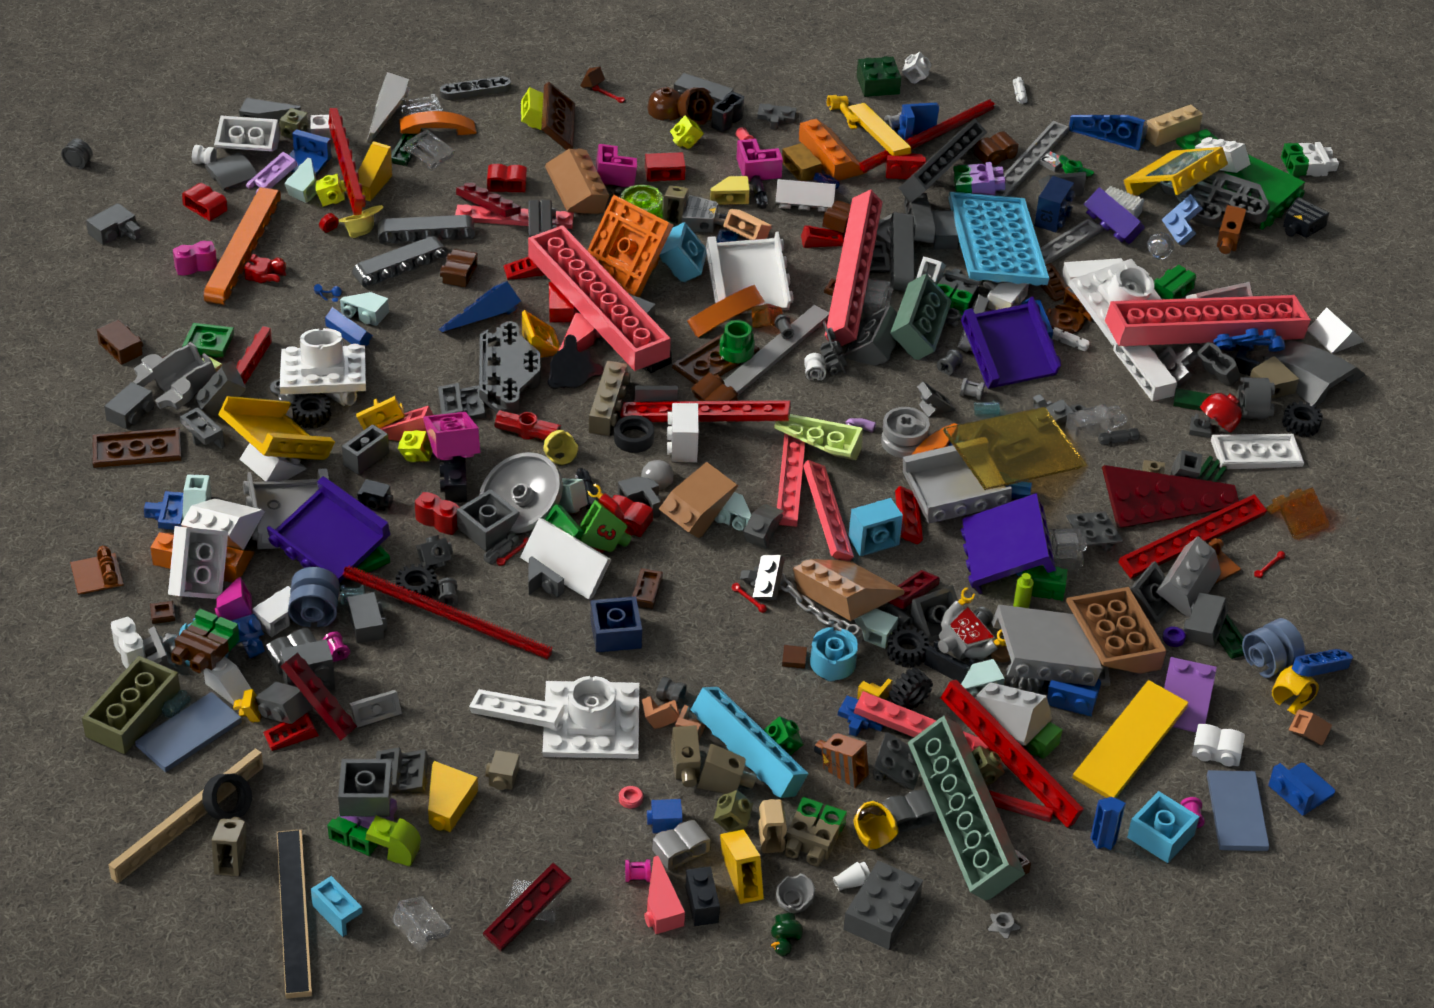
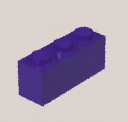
M1100 187L1084 203V206L1087 208L1086 213L1094 220L1097 217L1101 221L1099 224L1106 231L1111 229L1115 233L1113 236L1121 243L1125 241L1130 244L1145 228L1141 221Z

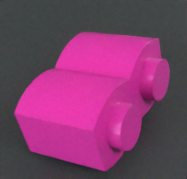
M200 241L194 245H180L173 249L174 264L178 275H190L197 271H210L217 266L216 250L212 241Z

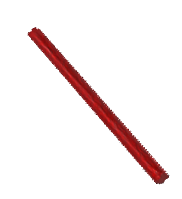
M991 99L986 100L905 140V142L912 150L995 109V103ZM884 150L860 162V171L862 170L865 173L887 162V155L891 154Z
M349 565L344 568L343 577H346V579H351V581H356V583H361V585H366V587H371L392 597L394 596V598L433 614L435 613V615H440V617L450 619L453 622H458V624H463V626L473 630L476 629V631L487 636L489 635L492 638L494 637L497 640H502V642H507V644H512V646L520 647V649H525V651L530 653L533 652V654L544 659L545 657L548 659L552 654L553 647L550 648L549 646L547 648V645L544 647L545 644L542 645L541 643L539 645L537 641L534 643V640H529V637L528 639L526 637L523 638L524 635L521 637V634L518 636L519 633L516 635V632L514 634L513 632L510 633L511 630L508 632L509 629L506 630L505 628L503 630V627L500 629L501 626L498 627L497 625L495 627L496 624L493 625L492 623L490 625V622L487 624L488 621L485 622L484 620L482 622L483 619L480 620V618L477 620V617L469 616L470 614L467 615V612L464 614L465 612L462 613V610L460 612L459 610L456 611L457 608L455 610L454 607L451 609L452 606L449 608L447 604L445 606L444 603L441 605L442 602L440 604L439 601L436 603L437 600H431V598H426V596L423 598L424 595L421 596L420 594L418 596L419 593H413L414 591H408V589H403V587H398V585L395 587L396 584L393 585V583L390 584L391 582H385L386 580L383 581V578L378 579V576L375 578L373 574L370 576L368 572L365 574L363 570L360 572L358 568L355 570L353 566L350 568Z

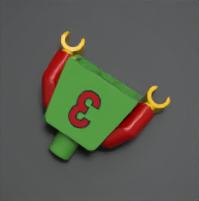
M593 484L598 488V494L593 495L590 491H588V494L591 497H597L599 502L594 500L579 527L583 530L584 534L579 540L600 553L604 551L612 552L617 544L624 547L628 546L631 541V535L625 533L627 524L623 522L624 514L619 504L606 493L603 494L599 485Z

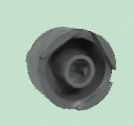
M1242 377L1240 381L1244 383L1239 385L1238 400L1240 401L1238 405L1243 408L1244 413L1241 419H1268L1269 416H1273L1274 404H1271V395L1275 393V384L1270 383L1268 378Z

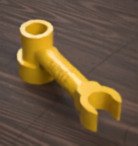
M827 96V106H831L829 109H840L846 117L850 129H857L856 122H859V118L853 115L847 107L849 104L848 97Z

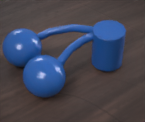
M320 284L314 286L315 294H320L325 300L328 299L323 296L322 292L332 293L333 296H340L342 293L341 288L338 286L333 287L331 291L322 290ZM335 297L332 301L337 302L338 298Z

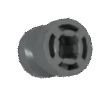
M663 677L658 685L656 698L663 701L666 699L670 701L675 700L679 706L678 699L679 697L684 699L687 684L682 682L675 683L671 678Z

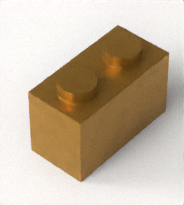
M803 143L782 149L783 165L798 181L807 182L821 177V161Z

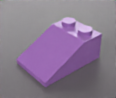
M1174 657L1170 658L1164 689L1189 702L1187 709L1173 725L1174 728L1197 732L1198 724L1206 723L1217 667Z

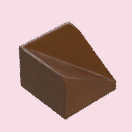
M601 67L589 68L580 86L590 88L604 81L605 77Z

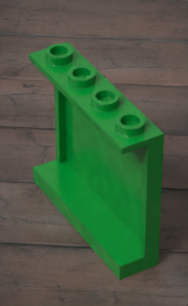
M1248 154L1249 166L1237 173L1229 171L1224 173L1261 185L1270 207L1267 212V219L1260 226V229L1263 230L1267 226L1270 227L1277 217L1281 218L1285 210L1289 209L1298 197L1303 198L1305 190H1303L1305 181Z

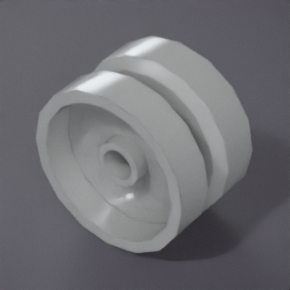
M898 407L890 410L883 419L882 447L886 452L895 457L903 458L904 456L912 455L915 449L928 438L930 429L929 418L920 410L911 407Z

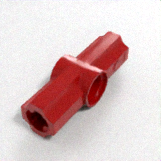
M499 410L494 423L495 428L518 433L521 438L527 440L535 437L545 440L552 432L561 430V425L538 420L537 416L531 412L517 415Z

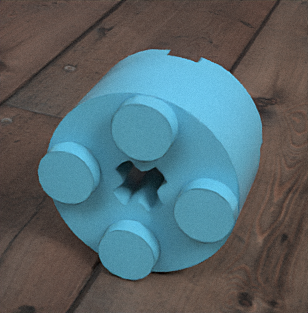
M834 627L818 631L813 638L810 665L813 671L827 681L840 680L850 676L856 668L858 652L856 637L845 629L836 631Z

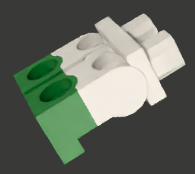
M1315 142V144L1284 143L1281 159L1285 167H1287L1288 173L1296 178L1303 175H1312L1314 177L1327 176L1328 172L1337 171L1339 165L1337 158H1332L1333 150L1331 147H1323L1321 142Z

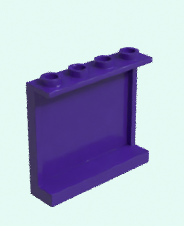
M1030 297L1028 303L977 314L974 313L973 308L964 311L961 323L988 389L1049 377L1058 373L1061 367V360L1056 355L1052 338H1049L1046 322L1042 320L1040 307L1035 303L1033 297Z
M322 476L317 481L319 490L275 530L270 526L267 527L268 540L275 548L280 547L284 550L290 559L299 561L303 568L320 567L327 569L336 575L340 583L345 579L343 577L345 566L348 567L350 565V568L352 566L356 568L391 534L387 521Z
M1037 493L962 519L964 528H961V533L966 541L963 547L969 558L966 560V565L969 572H971L968 578L971 587L976 588L979 594H983L981 586L983 584L1040 565H1044L1047 573L1056 571L1045 510Z

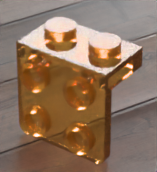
M1313 487L1304 491L1301 488L1290 492V496L1286 498L1284 495L1272 499L1273 504L1266 507L1270 515L1281 511L1294 539H1301L1326 529L1330 525Z

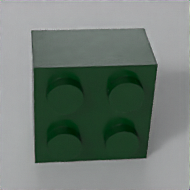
M884 56L881 58L858 59L856 76L864 97L900 94L901 75L894 57Z

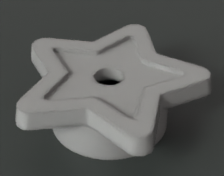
M1000 912L998 914H990L993 923L988 928L989 931L999 932L1007 939L1010 931L1020 929V926L1014 923L1012 913Z

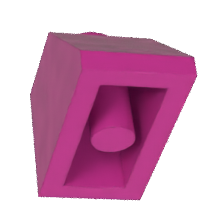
M241 577L237 578L216 598L217 607L215 612L218 618L222 617L231 621L253 614L252 596Z

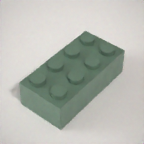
M927 273L908 283L890 332L893 338L916 360L935 351L952 302Z

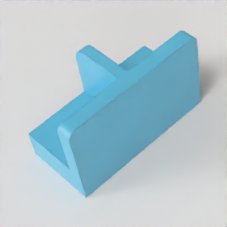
M332 876L311 888L313 907L342 937L347 935L346 923L362 914V906Z

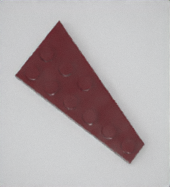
M1108 465L1102 466L1118 529L1218 511L1239 502L1236 487L1233 484Z

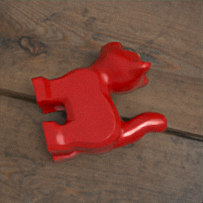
M253 254L250 258L253 265L247 262L244 268L245 280L265 283L267 281L279 282L280 277L276 274L286 276V263L279 257L270 260L269 258H261Z

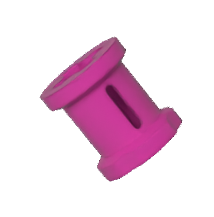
M330 632L325 635L323 640L327 639L333 662L347 658L350 654V649L342 642L341 634L339 632Z
M1196 797L1183 799L1180 805L1199 816L1197 828H1201L1205 823L1204 817L1201 815L1202 801Z
M646 859L645 862L625 860V882L630 880H646V882H650V859Z

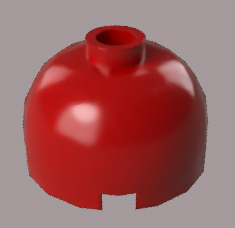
M1214 393L1207 397L1200 406L1204 413L1217 421L1218 425L1230 433L1241 422L1242 410L1238 405L1240 401L1231 393L1228 396L1223 393Z

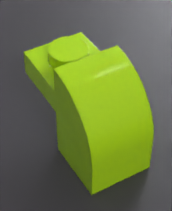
M377 815L370 825L365 839L389 848L387 860L409 867L418 853L421 843L419 832L406 820L399 818L396 823Z

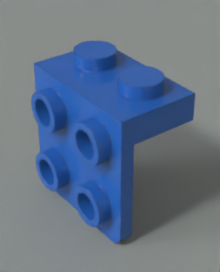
M938 103L903 104L899 117L900 128L897 134L905 141L913 135L937 125Z
M296 129L292 133L294 149L289 156L295 159L298 165L291 172L294 173L300 164L307 158H311L317 176L332 158L331 139Z
M1098 679L1095 686L1051 680L1047 695L1049 706L1092 716L1101 687V680Z
M1281 763L1273 767L1268 785L1302 816L1333 797L1335 789L1305 763H1299L1290 770Z

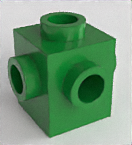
M779 716L764 729L790 756L804 745L799 734L800 729L793 720H787Z

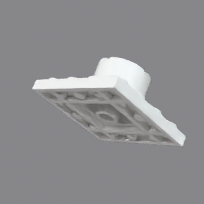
M1132 259L1073 278L1068 283L1112 345H1114L1115 339L1105 322L1111 301L1162 300L1154 289L1152 277L1149 276L1146 270L1137 266Z
M325 328L323 330H309L301 335L300 348L287 347L286 349H281L280 395L366 391L365 345L351 344L343 346L342 335L336 330Z
M597 676L581 677L574 682L546 681L545 702L564 705L565 713L556 729L544 727L543 757L638 759L639 683L609 682L607 679Z

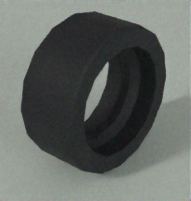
M630 415L623 417L615 424L614 442L618 448L629 453L646 451L654 443V426L650 420L642 416ZM637 429L645 432L646 435L641 438H629L622 433L626 430Z
M235 773L218 774L212 777L204 787L202 793L203 805L206 812L212 818L218 820L231 819L233 817L240 818L250 808L252 790L249 783L240 775ZM225 782L232 783L238 795L236 806L233 810L227 812L223 811L217 802L218 789Z

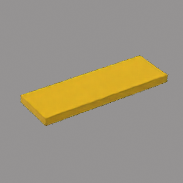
M1148 680L1073 773L1072 778L1106 798H1117L1187 709L1189 702Z

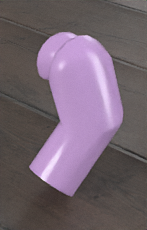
M850 418L845 422L846 425L861 427L862 430L872 433L876 427L875 422L862 418Z

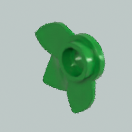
M1064 155L1059 157V161L1063 164L1062 168L1066 174L1086 172L1088 177L1094 174V171L1083 168L1081 161L1070 160Z

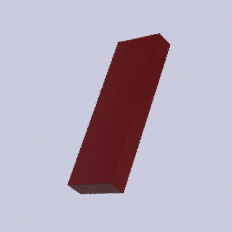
M920 570L898 585V587L904 590V594L888 603L904 609L912 603V600L922 597L938 586L940 578Z

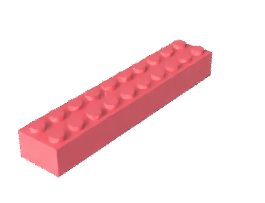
M563 225L528 238V257L634 371L670 357L671 338Z
M1295 295L1111 301L1105 318V322L1118 346L1213 343L1217 335L1229 334L1230 337L1244 335L1246 330L1251 328H1257L1259 336L1263 335L1264 330L1275 329L1276 336H1281L1283 340L1304 339L1311 321Z

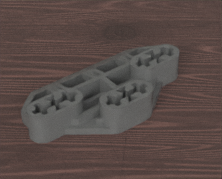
M1188 162L1165 169L1161 175L1176 174L1177 171L1186 168L1192 163ZM1217 171L1202 180L1203 182L1200 181L1181 194L1175 195L1171 181H1160L1164 193L1176 197L1179 203L1190 194L1193 195L1203 209L1191 220L1212 228L1221 227L1227 205L1246 209L1244 221L1262 223L1267 219V212L1270 207L1260 184Z
M508 321L501 324V327H496L494 334L488 333V329L480 334L479 397L496 413L501 410L518 414L520 411V393L526 387L535 388L540 385V352L519 334V325L517 323ZM508 337H512V345H508ZM500 341V346L492 347L488 346V343ZM492 357L496 358V360H500V366H488V360H492ZM529 364H533V372H529ZM496 377V380H500V385H488V380ZM508 392H512V400H508ZM488 395L496 397V400H500L501 405H497L489 400Z

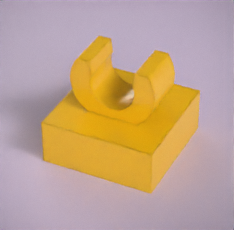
M253 689L245 690L243 699L234 701L233 709H239V716H247L250 722H260L261 714L258 711V704L255 699L257 695Z

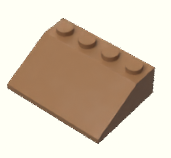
M810 559L803 561L800 565L793 568L796 588L801 594L849 621L904 594V590L851 561Z
M1129 587L1066 599L1067 604L1103 666L1140 674L1161 670L1166 649Z

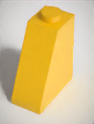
M373 142L358 170L359 183L362 184V195H365L367 201H371L392 177L391 146Z
M433 762L428 805L429 824L439 831H452L478 792V777L442 763Z
M744 829L720 834L722 856L739 903L763 900L761 858Z

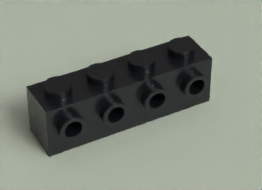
M453 456L451 460H440L439 458L440 463L444 462V464H440V477H444V479H440V493L445 492V500L454 503L467 502L466 458L461 456Z

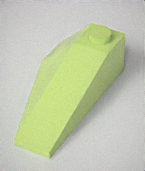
M790 414L789 421H776L774 425L775 429L836 457L857 460L862 449L861 427Z

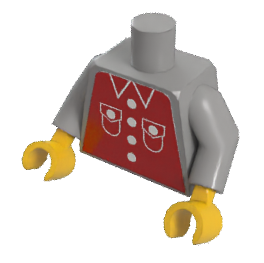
M967 587L962 590L961 599L955 601L944 613L941 622L942 631L939 634L941 640L938 642V647L943 653L951 651L957 659L981 660L996 651L999 645L1006 646L1005 639L1000 638L1003 636L1002 629L998 631L997 639L994 640V635L968 606L963 607L965 603H971L975 596L974 593L971 598L964 597V594L968 591Z

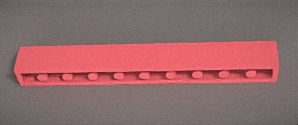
M872 190L852 198L827 327H832L836 335L834 341H839L841 346L857 340L883 203Z

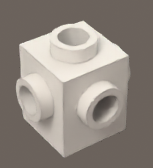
M921 52L915 55L911 54L905 60L902 73L911 83L915 84L920 80H924L929 75L931 63Z

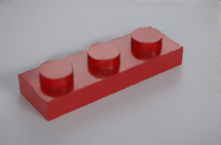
M899 486L895 490L896 506L903 514L900 537L906 541L919 544L923 540L919 504L911 490Z

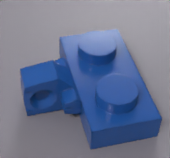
M165 491L163 502H145L144 517L158 520L159 529L174 530L175 526H182L183 493Z
M255 614L231 620L237 623L239 627L240 641L237 644H243L249 658L265 652L262 641L259 640V637L264 635Z
M847 695L838 710V716L848 719L847 722L850 723L849 735L856 737L862 728L868 729V727L881 731L884 725L854 714L859 699Z

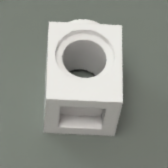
M311 115L312 134L331 139L328 125L329 115Z

